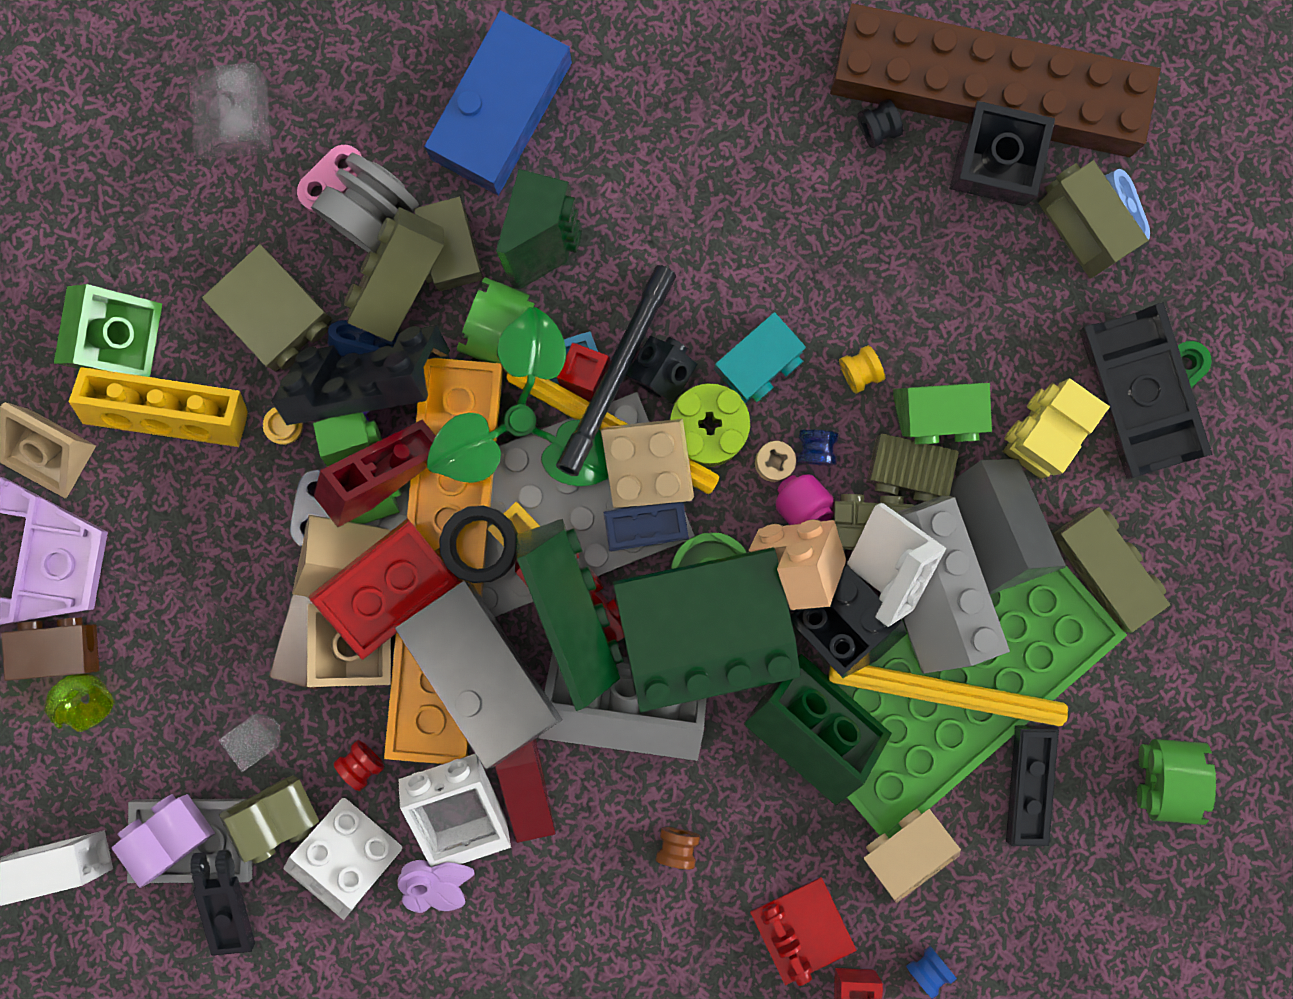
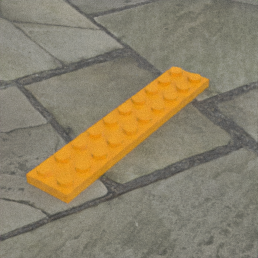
M441 358L427 359L423 368L428 397L426 401L418 402L416 422L423 419L431 431L437 435L440 429L453 417L464 413H478L486 419L489 432L498 428L503 367L500 363ZM426 468L410 480L407 518L442 561L439 539L444 525L454 513L468 506L484 505L491 507L493 474L485 480L468 483L430 472ZM473 521L465 525L458 534L456 550L460 559L467 566L476 569L485 568L488 540L487 528L489 527V522ZM456 577L460 583L465 581ZM471 583L482 597L484 583ZM396 633L384 759L446 764L455 759L467 757L469 742L399 634Z

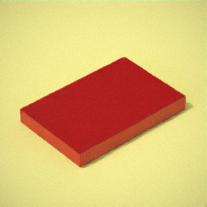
M407 518L310 594L309 600L361 660H364L397 633L395 630L397 626L440 598L460 582L447 569L445 563Z

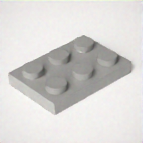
M134 799L129 801L128 825L137 819L145 823L155 815L151 808L163 799ZM192 799L215 831V834L150 883H194L190 869L193 853L201 852L206 854L207 861L209 862L210 879H216L218 875L215 860L219 850L231 851L235 864L234 877L237 876L239 882H249L252 879V860L244 863L239 858L219 817V814L245 799ZM127 871V883H136Z

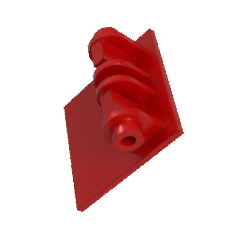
M822 877L750 911L785 986L796 981L798 986L805 985L812 980L810 973L857 951Z

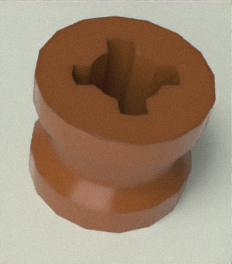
M662 827L660 838L663 840L662 849L657 851L656 862L678 869H694L696 859L693 856L694 847L699 845L700 835L688 830Z

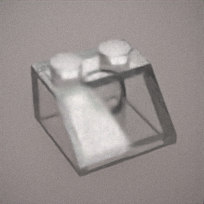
M255 63L214 66L189 83L195 160L272 154L267 78Z

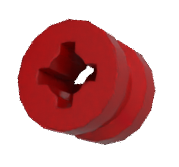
M360 740L351 745V752L347 756H340L333 763L340 777L357 791H361L367 786L368 778L371 775H378L385 768L382 760L367 744Z

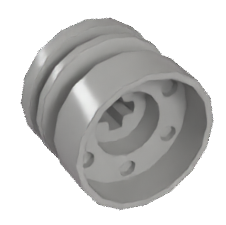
M352 152L345 162L357 176L355 177L341 168L336 172V176L348 189L345 193L326 186L311 208L323 220L366 252L372 251L376 253L381 241L377 240L381 226L387 217L393 220L398 210L395 206L398 205L402 209L413 213L414 208H417L419 203L405 189L404 184L392 173L379 164L366 160Z

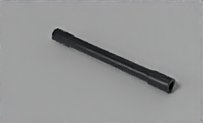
M657 265L654 268L642 292L641 301L575 432L571 434L556 463V467L570 476L579 475L604 417L658 308L663 305L676 279L675 272L666 266Z

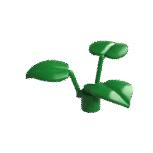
M529 307L521 316L506 327L500 336L497 346L498 359L504 370L514 377L527 376V382L520 397L517 399V405L504 410L500 418L501 425L489 432L486 419L478 413H464L450 419L440 429L430 447L427 459V469L430 472L441 474L460 482L473 483L485 480L495 472L501 458L500 448L493 439L505 432L513 437L526 436L531 433L552 443L543 451L541 463L545 471L558 482L573 486H589L600 483L608 478L600 430H598L593 440V446L579 475L570 476L560 471L556 467V463L580 420H570L563 423L558 428L556 437L535 427V413L525 405L534 385L535 376L545 380L557 377L563 369L566 360V346L562 334L554 321L538 308Z

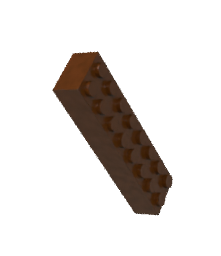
M851 3L844 23L830 94L879 104L889 99L898 109L969 123L977 101L1055 118L1050 141L1131 157L1146 144L1161 68Z

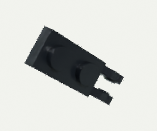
M219 850L217 852L215 866L218 878L210 879V865L204 852L193 853L190 863L195 886L193 893L211 956L252 952L255 940L237 876L234 877L235 864L231 851Z

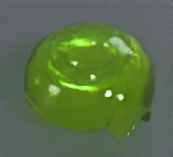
M75 674L61 679L49 690L44 703V711L58 729L63 727L62 724H66L77 732H82L99 724L109 715L115 701L108 687L97 676ZM89 694L90 700L88 704H84L81 698Z

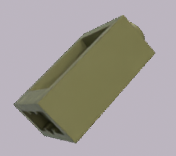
M1094 160L1082 168L1077 163L1073 164L1056 176L1055 181L1044 188L1048 194L1038 204L1090 279L1149 241Z

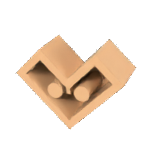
M807 520L801 524L786 526L771 524L759 528L749 552L775 548L779 563L777 571L790 610L830 607L847 561L835 520L822 522Z

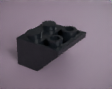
M848 565L843 569L830 607L797 609L790 615L794 627L842 678L877 661L907 634L901 619L888 627L875 617L883 602L879 600V597Z

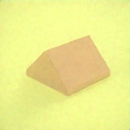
M6 402L0 406V463L61 497H68L96 445L28 408Z
M308 515L292 594L309 597L310 594L387 535L390 530L354 522H347L337 527L331 518Z

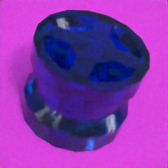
M800 430L799 440L802 442V451L798 454L797 463L823 466L837 465V456L833 451L834 444L838 442L839 433L826 430Z

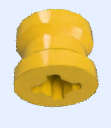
M869 345L861 348L859 354L853 357L846 355L839 359L840 368L849 387L855 394L863 391L865 385L871 382L878 384L885 380L882 364L875 351Z

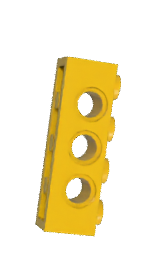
M80 367L69 399L71 407L82 424L239 447L248 414L241 392L238 390Z

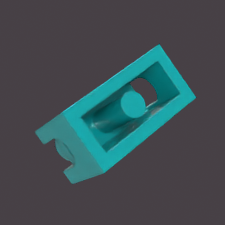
M774 312L715 364L713 370L731 390L740 395L744 403L751 398L757 403L774 388L770 381L780 372L787 377L804 362L799 356L806 349V346Z

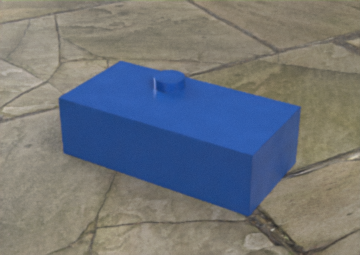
M500 10L424 146L430 159L499 196L572 64L570 47Z

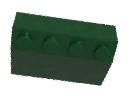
M774 547L613 581L633 687L640 713L801 677L795 635L786 595L777 571L779 563Z

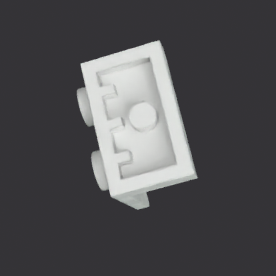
M879 503L874 507L847 565L858 576L881 592L879 600L883 603L875 617L889 627L915 609L946 548L884 503Z
M342 798L291 854L283 869L344 920L401 852L402 846L350 801Z

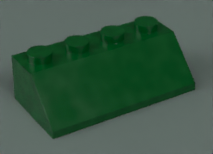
M518 169L496 249L513 288L521 289L567 263L570 252L577 253L582 230H579L578 209H575L576 198L571 196L569 182Z
M562 518L516 535L517 561L576 711L587 707L620 679L617 664L624 662L617 640L609 641L604 628L610 626V622L603 603L595 605L590 591L597 589L589 566L581 568L576 556L577 553L583 552L574 528L567 530Z

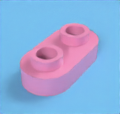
M350 145L334 147L301 179L297 187V195L299 201L307 210L315 213L311 208L319 195L311 196V190L315 186H322V191L326 186L345 193L348 188L336 176V172L339 170L338 163L342 159H347L352 152L362 157L356 148ZM349 166L343 169L355 177L357 176Z

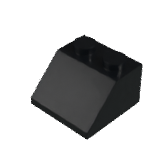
M977 101L958 150L950 189L1026 206L1039 193L1055 118Z

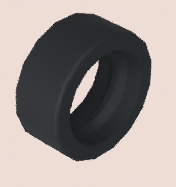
M484 505L468 506L454 513L444 525L439 539L440 555L447 569L459 579L471 583L493 582L505 576L514 566L517 559L516 535H518V532L513 522L502 512ZM484 520L492 523L500 530L504 539V549L501 557L494 565L488 568L476 569L467 566L460 559L456 550V540L459 532L465 525L473 521Z

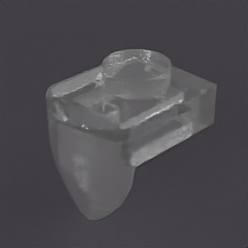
M253 714L218 740L240 771L243 772L279 746L281 733L279 723L275 719L264 714Z

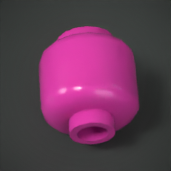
M807 474L799 477L792 475L779 485L776 510L789 525L801 524L807 520L822 522L832 519L834 514L832 511L834 498L813 475Z

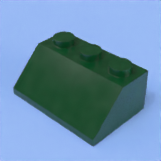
M800 654L798 660L801 677L774 683L757 703L744 722V725L836 806L864 785L892 733L836 683L829 681V677L803 654Z

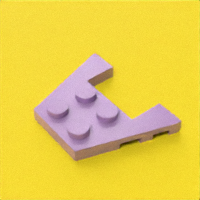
M0 477V513L26 518L12 598L0 597V625L94 610L108 532L20 485Z

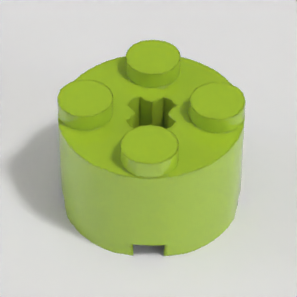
M702 384L683 393L675 403L670 420L683 419L688 458L704 467L719 466L734 458L744 446L750 431V416L744 401L737 392L719 384ZM705 417H712L713 423H719L720 427L715 428L713 435H707L705 428H699L698 424H703Z

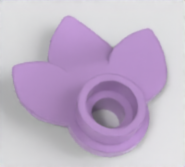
M411 861L403 866L398 877V888L403 893V905L417 913H423L430 907L439 911L459 909L465 905V896L459 886L474 876V870L457 863L446 862L431 868L428 861Z

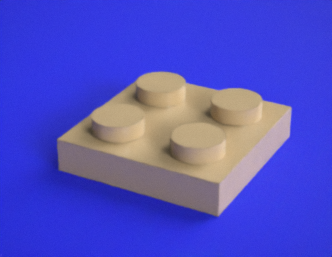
M683 419L604 427L601 430L613 508L692 501L694 492Z

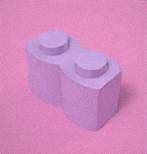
M173 794L167 796L151 808L155 815L145 823L137 819L118 833L121 840L111 848L139 888L155 880L215 834V831L188 794L177 799Z

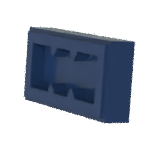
M683 502L643 505L603 512L609 552L689 540Z

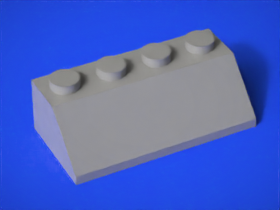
M942 495L896 512L946 548L915 609L902 618L921 672L925 674L973 666L1010 652L955 497Z
M552 652L544 692L563 720L539 736L540 739L698 761L704 732L707 698L640 713L628 658L623 657L624 662L617 664L620 679L587 707L576 711L555 655Z

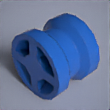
M931 946L924 950V957L918 962L911 961L906 965V968L931 999H934L939 994V988L945 983L952 984L957 979Z

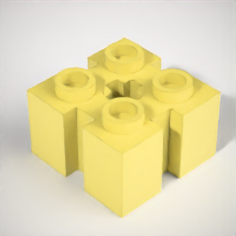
M1070 378L1060 382L1058 386L1051 383L1045 391L1042 388L1039 389L1029 401L1027 408L1031 410L1030 415L1023 422L1016 421L1007 432L1004 439L1009 443L1003 452L1012 459H1019L1023 467L1040 479L1049 477L1051 474L1058 475L1064 473L1081 449L1084 439L1093 432L1110 406Z

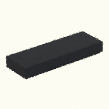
M1015 725L1006 842L1011 846H1049L1059 729L1054 726Z

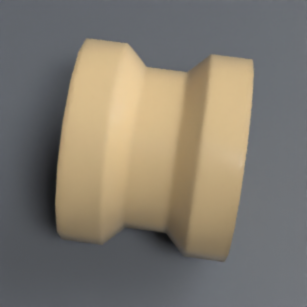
M780 441L768 442L762 446L755 458L757 473L761 478L770 482L784 480L791 475L796 465L795 452L791 446Z

